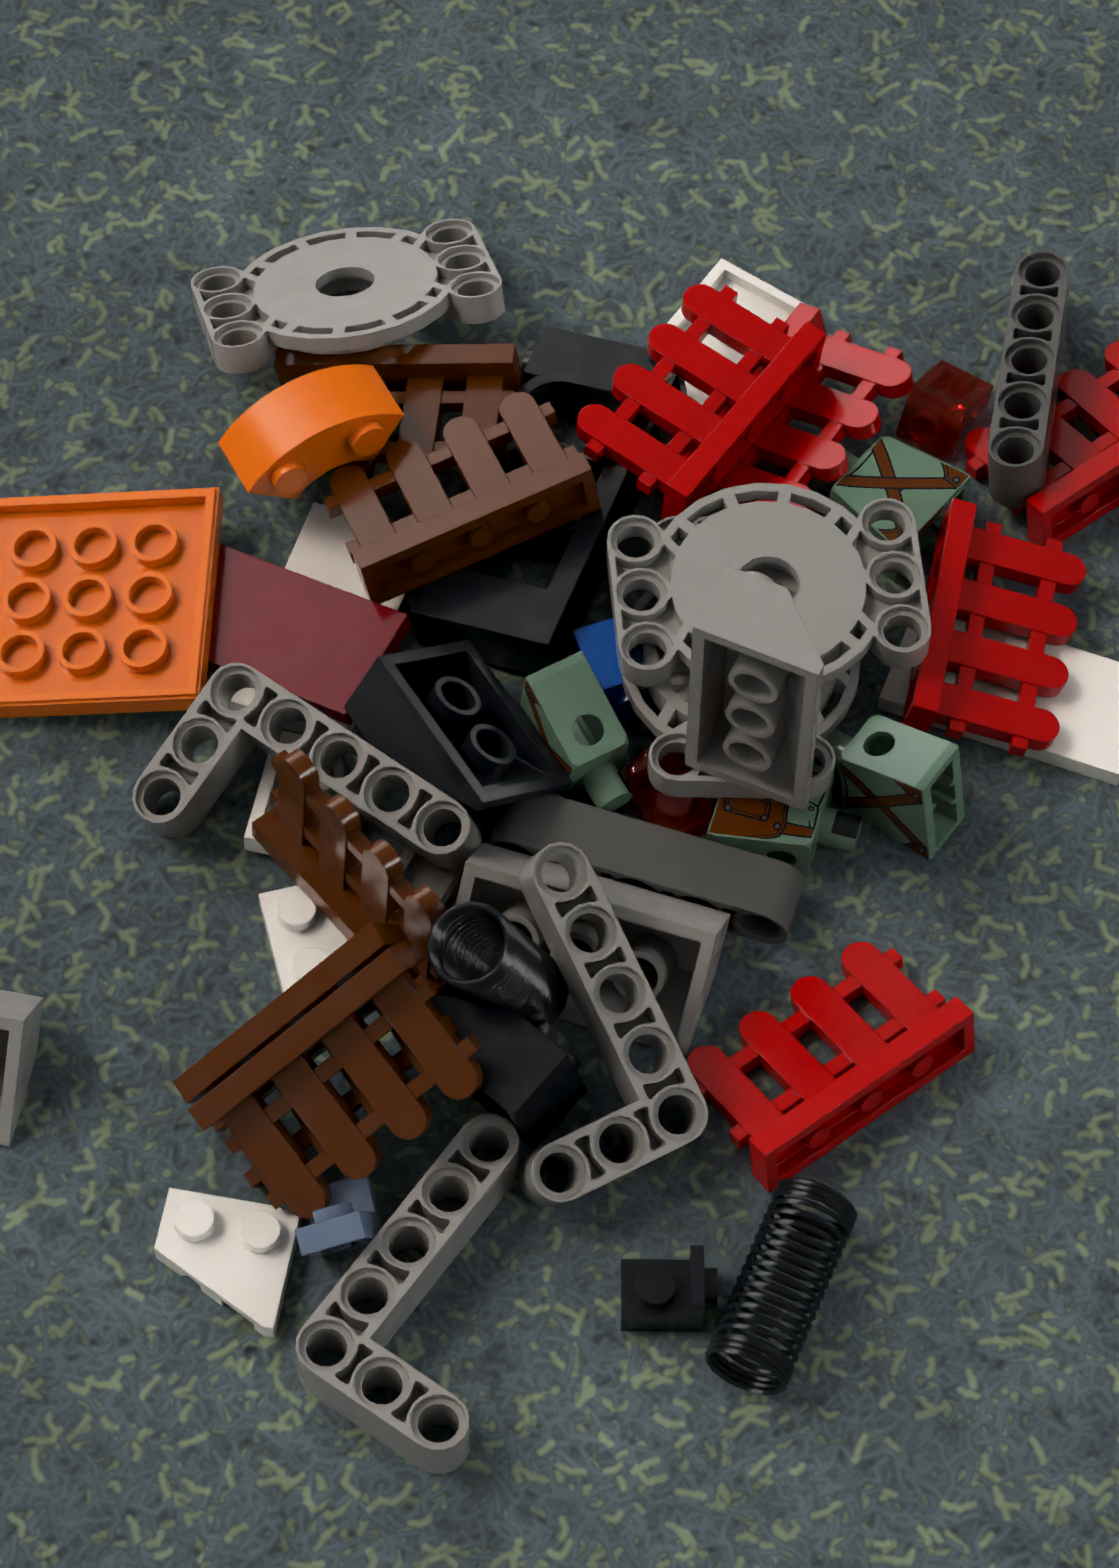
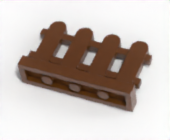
M515 343L387 345L368 351L340 355L301 353L279 347L276 350L274 368L280 386L305 374L329 367L351 364L373 365L404 413L401 419L398 442H416L421 446L425 455L446 446L445 441H439L443 412H462V416L471 417L476 420L481 430L487 429L502 422L499 411L501 401L506 396L515 393L525 382ZM386 442L374 460L353 461L342 466H358L363 469L367 478L371 479L374 475L376 463H387L386 455L388 450L398 442ZM508 443L493 449L499 463H508ZM457 468V471H458V475H459L460 480H461L463 483H465L464 480H463V478H462V476H461V474H460V472H459V470H458V468Z
M525 392L512 393L506 396L500 403L501 423L481 430L479 424L473 418L467 416L456 417L450 420L443 429V437L446 444L443 448L425 455L421 446L416 442L401 441L394 444L388 450L386 460L389 471L368 479L363 469L355 465L342 466L332 473L329 484L333 495L324 498L323 502L331 519L343 515L355 538L346 542L345 545L353 564H356L369 600L379 604L602 508L593 472L582 452L578 453L574 444L562 449L549 426L558 422L555 410L550 402L538 406L530 394ZM513 441L525 466L505 474L493 449ZM456 466L469 490L448 498L435 474ZM400 490L412 514L391 523L379 499Z
M284 749L272 758V767L279 774V787L271 792V801L276 806L252 822V836L347 940L370 922L399 924L407 938L424 958V961L417 965L421 975L414 980L418 986L429 979L439 991L437 995L443 996L453 989L451 985L435 973L428 959L427 942L431 928L440 915L446 911L437 894L426 885H422L415 890L403 877V863L395 849L383 839L378 840L374 844L370 842L361 832V819L353 804L342 794H337L330 798L319 787L318 771L311 759L302 750L295 749L288 753Z
M370 922L175 1079L173 1083L185 1102L196 1103L384 951L408 939L400 925ZM416 966L409 974L413 979H416L421 975V972ZM372 1001L358 1014L364 1020L375 1010L378 1011L380 1016L382 1012ZM442 1016L451 1029L457 1032L458 1028L450 1016ZM393 1028L391 1033L402 1049L394 1054L392 1058L404 1073L414 1066L416 1071L421 1074L425 1071V1068ZM323 1041L308 1052L313 1060L325 1050L328 1051L330 1056L332 1055ZM342 1069L341 1073L351 1086V1089L341 1097L353 1112H356L362 1106H364L369 1114L375 1109L346 1071ZM272 1081L258 1093L265 1099L276 1089L278 1091L279 1089ZM292 1109L293 1115L302 1127L292 1135L293 1139L303 1152L314 1146L317 1152L321 1153L325 1149L296 1111ZM223 1120L213 1126L216 1132H224L226 1129H229ZM243 1148V1153L252 1165V1168L243 1174L252 1188H260L264 1184L269 1192L273 1191L274 1187Z
M409 939L384 951L187 1109L203 1131L223 1120L232 1132V1135L223 1142L233 1155L244 1148L274 1187V1190L265 1197L275 1210L286 1203L295 1215L306 1219L313 1218L312 1212L328 1207L331 1202V1189L321 1175L327 1169L336 1164L341 1172L349 1178L363 1179L377 1170L382 1158L380 1147L371 1136L374 1132L386 1124L397 1137L405 1140L414 1139L423 1134L429 1128L432 1121L431 1109L421 1095L437 1084L446 1096L461 1100L474 1094L482 1084V1069L472 1056L482 1047L472 1034L463 1041L458 1038L430 1001L439 991L429 979L418 986L409 972L424 961V958ZM373 1001L382 1012V1015L370 1025H367L358 1013ZM393 1028L425 1068V1071L412 1081L408 1079L379 1041ZM323 1041L332 1055L320 1065H317L308 1052ZM342 1069L346 1071L375 1109L361 1121L329 1081ZM273 1081L282 1095L267 1105L258 1092ZM292 1109L296 1111L325 1149L311 1161L279 1120Z

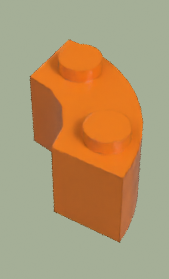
M351 364L334 366L300 376L259 399L235 420L221 437L218 444L248 493L297 499L311 482L329 470L353 461L374 460L403 418L404 413L373 365Z

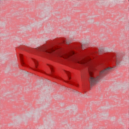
M704 284L690 286L683 295L681 307L683 316L692 323L690 327L684 332L672 324H659L652 328L649 333L647 353L652 360L657 362L656 366L649 372L637 364H624L614 372L612 393L622 405L615 412L600 404H590L580 410L577 418L576 432L578 437L587 444L584 454L596 462L605 455L639 477L636 488L648 496L655 488L664 493L661 518L679 515L694 502L715 491L819 368L826 337L825 332L805 321L793 337L787 335L789 324L778 317L771 324L737 304L738 292L727 285L720 292ZM710 334L742 354L743 357L735 364L703 344L702 341ZM761 366L764 368V371L757 378L753 374ZM673 374H676L709 395V397L701 405L668 384L667 381ZM726 406V407H728L730 410H729L728 413L722 418V417H720L718 414H719V413L724 409V407ZM638 414L674 436L667 446L632 424V421ZM692 447L695 451L688 459L685 458L683 455Z
M801 302L785 320L789 324L787 335L793 337L805 321L826 333L821 310ZM837 330L832 337L826 334L819 368L713 493L724 488L751 483L788 484L810 490L806 485L811 478L830 482L843 477L848 471L849 463L844 447L839 444L842 439L847 436L856 440H865L875 436L882 426L878 407L873 403L876 396L880 395L890 399L901 398L907 395L914 387L911 367L904 361L902 351L888 347L885 353L882 354L853 344L850 333ZM760 366L753 375L758 378L764 371V368ZM827 377L857 388L850 395L821 385V383ZM725 406L718 415L723 418L730 409ZM795 418L824 429L816 436L790 427L788 424ZM690 447L683 456L688 459L695 449ZM762 459L790 469V472L783 478L755 468V465ZM755 499V500H749V501L738 502V503H739V504H744V503L755 502V501L777 502V500H759V499ZM790 502L792 505L804 507L815 512L813 508Z
M1119 341L1109 344L1105 349L1104 366L1107 373L1096 379L1092 374L1081 369H1072L1060 376L1059 398L1061 402L1056 405L1048 457V460L1055 466L1046 471L1044 489L1027 499V507H1007L1015 515L1024 510L1027 512V539L1031 543L1044 546L1048 538L1063 542L1119 506V397L1114 394L1119 390ZM1078 416L1100 434L1101 437L1091 443L1068 422ZM980 427L970 431L965 439V451L968 459L966 461V472L975 480L983 475L989 478L988 440L990 428Z
M953 498L937 530L926 587L931 620L929 650L925 659L911 668L901 723L928 733L932 723L947 726L945 736L961 740L965 731L1009 743L1008 754L1023 757L1027 748L1036 751L1049 748L1059 733L1060 726L1055 715L1046 709L1035 707L1036 696L1044 698L1057 696L1068 680L1069 673L1066 665L1060 659L1044 654L1045 643L1054 646L1066 644L1077 628L1076 615L1067 606L1054 603L1053 597L1054 592L1060 594L1076 592L1086 576V567L1080 558L1062 551V541L1048 538L1045 545L1041 546L1001 535L1002 525L987 521L984 529L973 527L977 504ZM965 568L976 570L974 580L963 578ZM993 575L1037 587L1035 597L992 586ZM956 619L966 621L964 632L954 629ZM988 627L1028 638L1026 649L982 637L983 628ZM946 671L956 673L955 684L944 682ZM974 679L1018 690L1017 701L973 690Z
M867 942L850 944L844 949L841 956L842 972L846 978L844 981L831 988L819 977H802L791 987V1006L795 1014L780 1023L768 1012H750L739 1023L742 1050L730 1058L714 1046H701L689 1054L687 1064L705 1101L708 1100L733 1126V1128L728 1130L729 1140L739 1150L749 1144L752 1174L768 1193L776 1189L778 1182L793 1177L975 1051L974 1013L957 996L946 1003V999L936 989L924 995L900 971L903 967V957L894 948L882 954L874 945ZM863 995L888 1021L876 1030H873L848 1004ZM812 1030L837 1056L825 1065H822L797 1039ZM758 1065H761L785 1090L784 1093L772 1101L745 1075Z

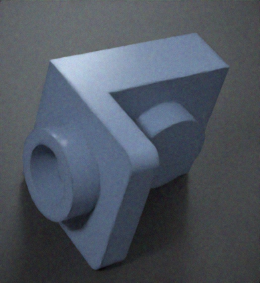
M368 1176L363 1179L346 1178L328 1184L332 1194L329 1206L312 1212L313 1218H309L311 1225L295 1229L301 1256L323 1257L371 1242L383 1226L371 1180Z

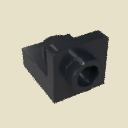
M690 1245L689 1260L621 1259V1331H703L704 1310L717 1309L718 1299L717 1268H704V1245Z

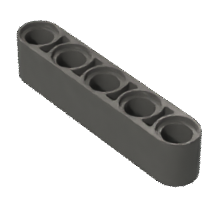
M1046 250L1026 254L1018 261L1015 268L988 440L989 493L995 502L1009 508L1027 507V499L1044 489L1069 319V265L1061 255Z
M552 794L502 805L487 843L532 857L549 844L557 842L571 843L583 851L596 875L729 913L731 916L726 932L757 941L759 939V941L767 944L785 942L806 884L804 875L798 869L780 860Z

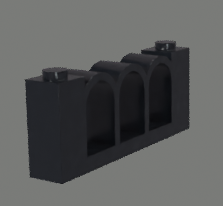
M545 326L536 347L529 348L524 355L521 369L525 384L521 385L516 392L530 394L538 406L550 402L555 410L557 420H577L580 410L590 404H600L615 412L622 405L612 393V381L616 369L624 364H637L650 372L657 362L649 357L647 348ZM673 374L667 383L687 395L685 380ZM640 414L632 421L633 425L663 444L665 443L669 435L667 431ZM513 441L508 443V463H500L505 474L525 466ZM559 442L562 449L571 446L570 444ZM575 446L578 453H585L584 447ZM584 454L592 469L602 508L580 517L579 521L573 520L506 549V551H517L559 561L560 563L548 589L478 573L469 569L471 565L411 590L406 608L409 620L413 624L418 645L431 647L469 639L487 664L528 674L536 673L567 658L572 647V630L581 628L608 568V531L614 522L622 517L633 514L642 494V491L636 488L639 477L605 455L596 462Z

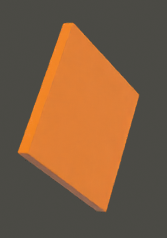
M220 487L0 498V718L184 711L189 709L207 681L224 498Z

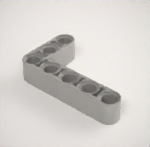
M244 663L227 664L220 667L211 676L138 778L133 789L132 802L136 812L157 833L168 838H181L191 834L200 825L255 746L272 757L284 749L288 753L295 749H300L314 763L319 774V787L332 797L342 794L353 804L359 815L436 866L446 870L460 869L465 866V861L481 846V834L478 826L456 800L255 668ZM255 688V696L246 708L230 710L231 699L239 690ZM294 721L306 722V730L298 741L291 744L280 743V735L288 724ZM208 739L218 740V748L209 760L200 763L193 762L194 751L200 743ZM346 754L357 755L356 767L349 775L342 778L331 777V768L339 757ZM396 788L409 789V798L401 809L394 812L382 811L383 799L391 790ZM171 791H180L178 806L171 813L156 815V805L159 799ZM447 822L461 823V833L453 844L448 846L433 845V836L442 824Z
M565 842L549 844L531 857L521 870L520 886L625 1106L535 1149L524 1158L519 1167L518 1175L521 1191L531 1202L538 1206L546 1207L574 1200L692 1142L704 1131L709 1113L706 1101L588 858L581 849ZM545 861L558 862L566 869L569 876V887L566 892L553 891L543 882L541 868ZM574 921H586L596 930L598 945L594 952H583L572 942L570 930ZM604 980L615 981L625 990L627 1004L623 1013L612 1012L601 1002L599 992ZM633 1040H642L648 1043L654 1050L656 1063L652 1073H641L631 1064L629 1047ZM663 1100H671L677 1103L683 1110L685 1123L681 1133L671 1134L660 1124L658 1111ZM605 1128L615 1129L621 1133L626 1141V1156L621 1163H612L600 1151L599 1140ZM546 1157L557 1158L567 1168L568 1183L560 1193L549 1190L541 1181L539 1174L540 1166Z
M482 1114L473 1117L461 1128L302 1326L296 1337L297 1369L302 1386L314 1397L418 1468L431 1474H446L456 1470L465 1462L470 1447L468 1411L466 1406L455 1395L384 1347L512 1187L518 1176L519 1135L515 1126L507 1118L497 1114ZM484 1149H495L504 1156L493 1162H484L477 1159L474 1155ZM446 1198H455L465 1204L460 1210L454 1212H444L434 1206L438 1201ZM406 1248H415L425 1254L423 1258L413 1263H404L393 1257L398 1251ZM364 1299H376L385 1305L379 1312L373 1314H361L353 1309L356 1303ZM324 1350H334L344 1356L338 1364L330 1367L319 1366L311 1361L312 1357ZM380 1387H389L400 1394L397 1399L388 1404H375L366 1398L372 1390ZM434 1425H445L456 1432L450 1440L442 1443L431 1442L421 1435L428 1427Z

